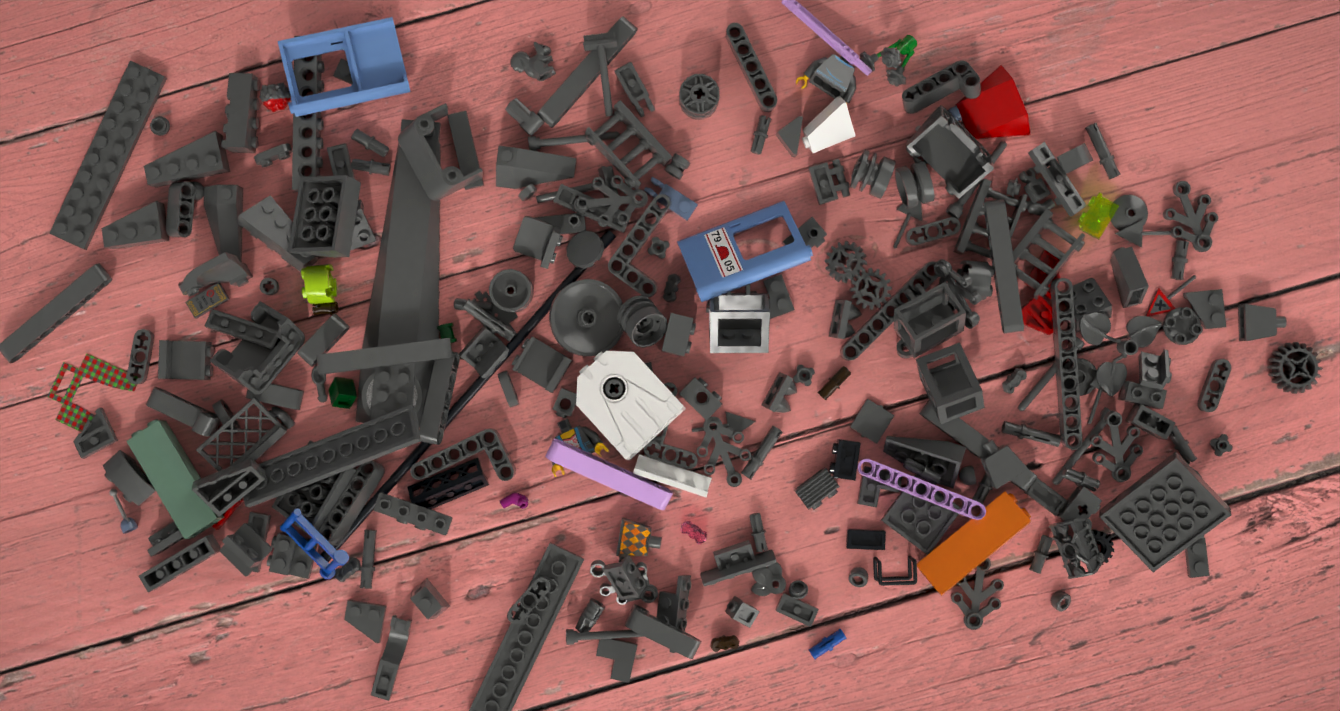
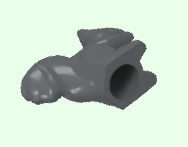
M534 42L537 54L533 57H530L523 51H518L511 57L510 65L515 71L519 73L525 71L529 77L535 78L538 81H544L556 74L554 67L548 66L553 61V58L549 55L551 53L550 47Z

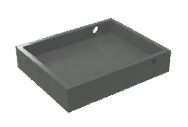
M1174 452L1100 509L1099 517L1152 572H1155L1230 517L1231 509L1177 452Z

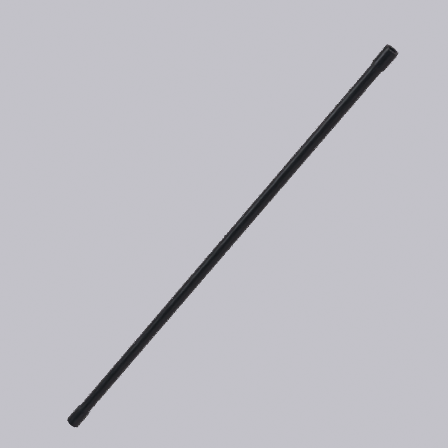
M608 229L600 237L604 243V250L616 238ZM575 267L506 345L509 349L506 359L498 363L490 376L484 379L479 376L448 412L445 429L546 316L558 292L566 285L575 282L587 268ZM420 442L363 507L342 542L337 546H333L336 550L340 549L371 514L379 493L388 494L431 446V443ZM325 550L320 554L327 562L332 559Z

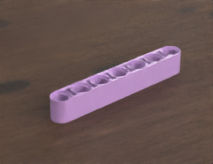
M553 439L545 455L548 460L660 510H665L673 495L670 489L633 474V472L559 439Z
M863 459L857 465V470L862 476L968 518L979 520L986 514V508L980 502L876 461ZM868 462L871 464L872 468L869 473H864L861 470L862 463ZM882 469L888 470L890 474L887 480H882L879 477V472ZM901 476L906 477L908 484L903 488L897 483L898 478ZM920 483L926 487V491L922 495L916 492V486ZM937 491H941L944 494V499L941 502H937L934 499V494ZM956 498L962 501V507L959 509H955L952 504ZM975 505L981 509L978 516H973L971 513V509Z

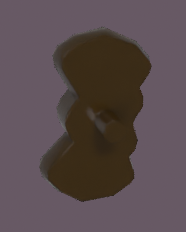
M723 635L719 638H713L710 647L714 652H718L720 649H737L740 641L735 635Z

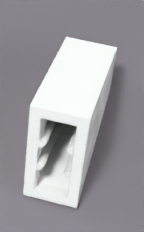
M841 96L836 97L803 129V144L812 153L855 137L847 104Z

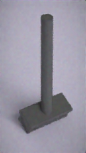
M615 32L592 34L589 36L583 35L584 50L598 51L606 116H613L605 49L618 47Z
M612 166L600 167L598 169L599 177L604 180L606 186L618 194L617 188L611 185V179L614 176ZM598 181L595 182V185L601 186V183ZM592 183L572 187V189L581 193L595 190L592 187ZM558 191L536 196L537 202L542 203L554 200Z

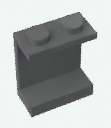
M531 337V339L527 338L522 345L524 349L520 356L517 355L512 362V365H514L512 370L542 386L550 393H554L573 360L534 337Z
M159 340L158 379L210 380V376L213 375V366L210 362L211 357L214 355L212 342Z

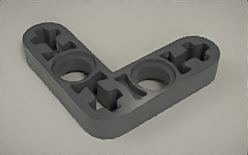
M668 426L663 429L664 431L661 436H656L644 447V453L649 458L685 469H692L697 465L698 459L693 452L663 444ZM652 444H655V448L661 450V446L665 447L662 452V458L658 457L660 453L657 452L650 455L647 447H651ZM672 449L676 452L674 460H668L665 457L667 450ZM679 452H683L682 457L685 458L692 455V459L695 460L694 464L690 463L687 466L686 461L683 460L680 461V464L676 463L679 458Z

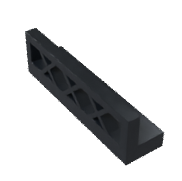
M475 458L407 488L411 503L433 509L489 485V482L482 470L479 458ZM477 466V471L467 472L469 468ZM459 474L457 479L449 480L452 475ZM441 481L438 487L432 488L435 482ZM421 488L424 489L421 494L414 495V491Z

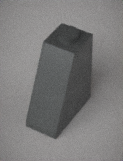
M1118 248L1113 251L1110 262L1122 307L1126 308L1142 304L1149 287L1133 248Z

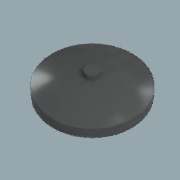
M583 279L572 282L558 292L551 304L549 313L551 331L557 342L564 349L575 355L596 356L601 351L603 353L609 351L616 345L624 332L617 321V314L623 302L610 286L601 281Z

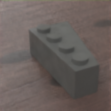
M229 73L227 99L230 100V104H227L225 107L228 123L223 126L226 140H222L221 147L232 153H256V148L259 145L256 129L259 128L257 110H259L260 102L257 98V91L260 90V81L252 73Z

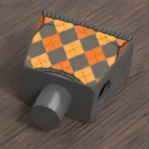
M622 518L616 556L621 554L647 556L649 547L660 549L662 537L651 536L652 527Z

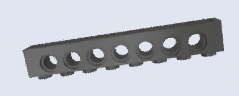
M322 54L315 55L311 61H306V57L294 60V75L299 95L302 97L306 96L310 91H313V94L324 91V82L321 80V73H324ZM313 72V78L307 81L306 75ZM321 112L313 113L309 119H306L305 115L296 117L295 113L293 114L292 190L296 192L299 189L300 178L320 177V168L323 167V158L320 157V149H323L321 130L324 127ZM312 129V136L306 138L305 132ZM311 148V156L305 157V151ZM311 167V175L305 176V169Z

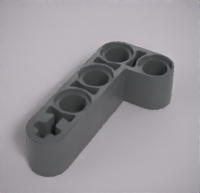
M957 61L906 89L902 93L904 110L910 114L917 113L959 89L967 98H977L981 94L980 77L968 62Z
M158 387L153 388L146 403L148 407L193 427L192 431L206 437L215 433L221 422L217 414Z
M635 604L625 621V626L632 631L689 659L694 658L702 642L698 638L650 615L648 610Z

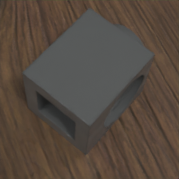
M561 388L553 407L556 415L565 419L567 416H572L576 407V393ZM564 398L569 399L571 402V406L567 410L561 407V401Z

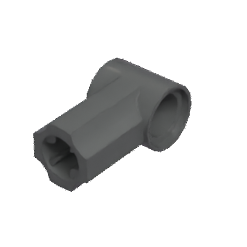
M517 98L512 100L505 109L530 136L544 124V121L535 112L530 111Z

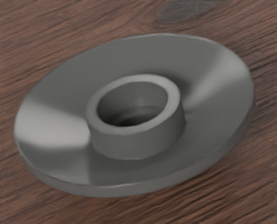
M1123 195L1112 203L1109 216L1113 226L1120 231L1144 219V226L1148 218V209L1144 201L1139 197ZM1129 210H1132L1134 212L1133 216H1129Z

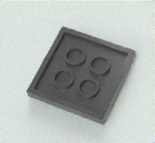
M921 483L916 486V492L919 495L925 493V485ZM902 491L881 521L928 555L953 523L958 513ZM937 491L934 494V499L937 502H941L944 499V495ZM954 502L952 503V504H953V507H954L955 509H959V508H960V507H959L958 505H956Z

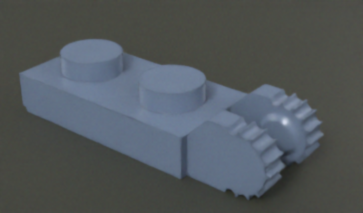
M652 177L650 180L652 184L662 189L659 195L664 194L671 199L672 204L669 210L688 221L698 204L669 185L663 184ZM645 187L643 190L653 198L658 195L651 188ZM662 197L658 200V203L665 207L667 206L665 198Z

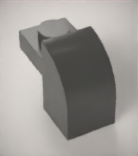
M1085 143L1056 157L1064 174L1093 161Z

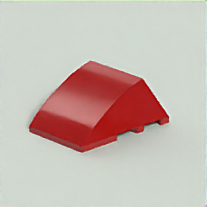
M1002 65L980 83L981 94L977 98L970 99L965 96L955 104L960 112L964 127L975 139L1031 135L1028 113L1014 79Z

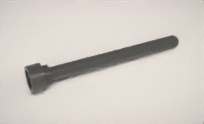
M617 131L605 132L600 139L602 141L616 139L620 133ZM585 135L540 139V137L536 138V136L528 137L529 150L537 151V149L546 146L584 143L587 140Z
M1001 141L991 154L993 164L1007 147L1005 141ZM982 180L960 197L957 202L950 204L946 212L951 217L960 218L963 214L964 204Z
M1076 337V348L1081 350L1085 343ZM1055 363L1019 404L1018 409L1020 411H1024L1055 375Z
M1106 407L1102 410L1099 422L1084 439L1081 447L1073 453L1054 477L1053 484H1060L1064 479L1062 477L1064 468L1072 469L1091 445L1089 442L1090 436L1099 434L1106 426L1104 417L1111 410ZM1114 415L1110 416V421L1114 419Z
M566 629V645H574V643H578V640L644 637L632 630L578 633L574 629Z

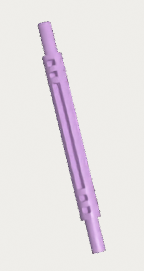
M782 0L781 3L845 60L851 65L854 64L865 75H870L872 69L859 59L860 56L798 1Z

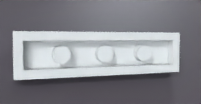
M641 454L638 456L633 474L703 497H707L712 477Z

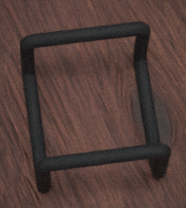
M908 556V576L882 577V563L877 557L873 558L874 580L878 581L879 585H914L917 583V561L912 556ZM911 561H912V562H913V581H901V580H910V579L912 578V563H911Z

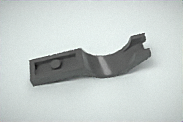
M396 615L392 616L390 634L380 659L371 696L390 700L399 666L409 639L412 620L408 619L406 621L397 618Z

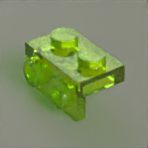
M1100 192L1097 197L1093 196L1088 203L1090 209L1087 213L1083 212L1078 220L1080 223L1079 230L1098 240L1119 208V205L1102 197L1103 194Z

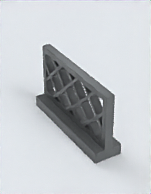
M254 397L203 442L196 451L219 472L224 470L219 465V458H230L229 467L251 458L255 461L287 432V427L280 423ZM255 404L260 409L259 416H248V408ZM236 419H245V429H234V421ZM248 419H259V429H248ZM262 419L271 420L275 426L271 429H262ZM221 432H231V442L219 441V434ZM233 432H245V442H233ZM248 432L259 433V440L257 442H247ZM207 445H216V455L207 454L203 449ZM219 445H231L230 455H219ZM233 445H245V452L242 455H233Z

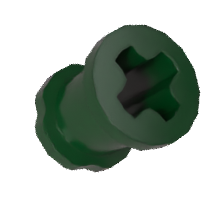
M453 323L437 326L441 339L450 338L451 343L458 342L457 338L454 337Z

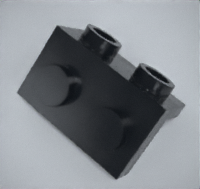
M837 439V443H833L832 454H835L834 462L830 463L829 473H832L833 478L855 481L860 442Z

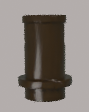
M337 302L312 305L315 306L312 307L314 315H334L338 313Z

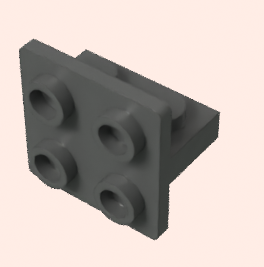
M244 523L235 534L227 535L222 540L224 545L220 552L246 577L251 574L273 548L250 525Z

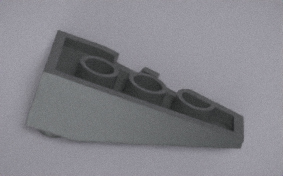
M498 146L496 187L519 189L530 184L539 185L541 183L574 178L577 158Z
M238 185L204 187V208L218 254L220 255L224 252L234 254L242 262V228L237 225L238 216L243 213V188Z
M887 436L883 452L901 463L910 458L921 465L926 464L927 468L941 474V479L937 484L954 489L966 447L949 441Z

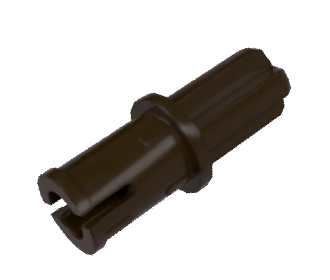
M843 366L832 378H828L829 381L817 393L824 400H827L837 388L840 389L839 386L851 375V372Z

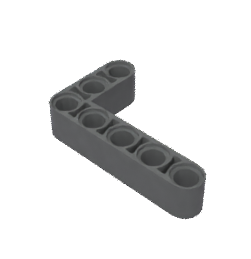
M664 194L657 195L608 263V269L612 274L646 297H651L657 292V283L633 266L631 262L671 207V199ZM662 197L667 200V206L663 209L657 205L658 200ZM650 213L656 216L654 224H649L646 221V217ZM637 229H642L645 233L642 240H638L635 237ZM628 244L633 247L631 255L624 253V247ZM615 260H619L622 263L620 271H616L613 268ZM631 271L636 272L638 275L636 282H631L628 278V274ZM645 283L653 285L652 293L644 291Z
M489 428L412 465L410 473L414 479L421 480L484 449L497 476L502 481L512 479L516 474V468L497 430ZM487 432L494 434L495 438L491 443L485 439ZM470 440L477 443L475 451H471L468 448ZM452 449L459 451L460 456L458 459L451 457ZM496 449L501 450L503 453V457L500 460L495 459L493 455ZM436 457L442 460L440 468L436 467L433 463ZM419 465L425 469L423 476L418 475L416 472V468ZM505 466L511 469L509 477H505L502 474V468Z

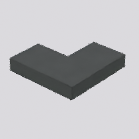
M864 466L863 472L869 473L872 467ZM882 469L879 472V477L882 480H887L890 476L888 470ZM862 476L857 504L877 508L880 489L899 492L900 490ZM902 476L897 481L899 486H901Z
M618 639L599 640L596 656L614 660L610 679L629 683L638 644Z

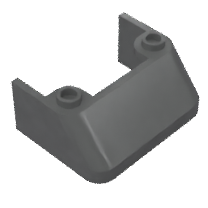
M446 103L417 117L398 136V143L427 197L433 201H438L483 178V170L481 168L466 176H463L460 169L454 166L442 170L424 137L433 131L435 121L448 115Z

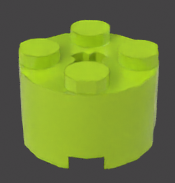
M331 264L307 266L301 269V276L305 283V287H302L303 298H307L308 303L335 302L333 297H337L336 278H333L330 272L334 271Z

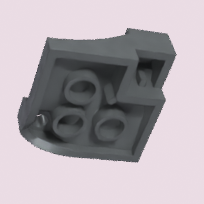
M224 252L193 269L182 282H179L178 286L183 295L192 296L198 293L200 288L216 283L229 282L230 285L241 287L249 283L248 280L253 276L247 265L239 261L237 255Z

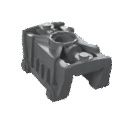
M1077 518L1049 525L1054 536L1052 538L1056 541L1064 562L1063 567L1067 570L1068 579L1095 574L1105 560L1103 553L1099 552L1091 531L1092 522L1090 519ZM1068 524H1071V527L1073 529V538L1071 537V535H1068ZM1080 561L1086 564L1088 572H1085V569L1080 566Z

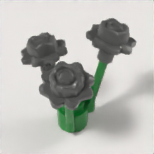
M906 35L903 39H899L891 46L885 47L877 54L874 53L870 56L865 51L860 53V60L871 68L872 71H875L874 62L878 61V58L882 56L883 64L888 68H897L896 70L887 69L886 76L888 77L887 81H889V84L895 86L905 85L904 67L915 53L914 49L917 47V41L913 36ZM900 53L902 55L907 54L903 62L900 59Z

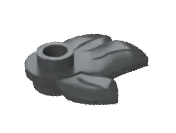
M776 562L768 567L752 571V575L757 583L752 586L751 591L756 595L780 594L785 590L786 581L782 577V568L779 563ZM774 581L779 582L778 588L773 586Z

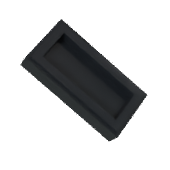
M847 529V549L885 550V530Z

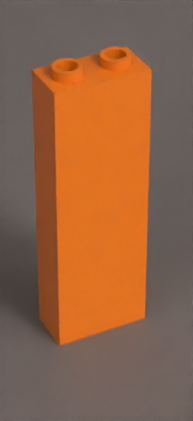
M1004 491L985 507L986 514L982 519L969 520L917 563L919 571L941 596L1031 523L1029 519L1031 515L1025 508L1021 509L1016 504L1018 500L1012 493L1007 494Z

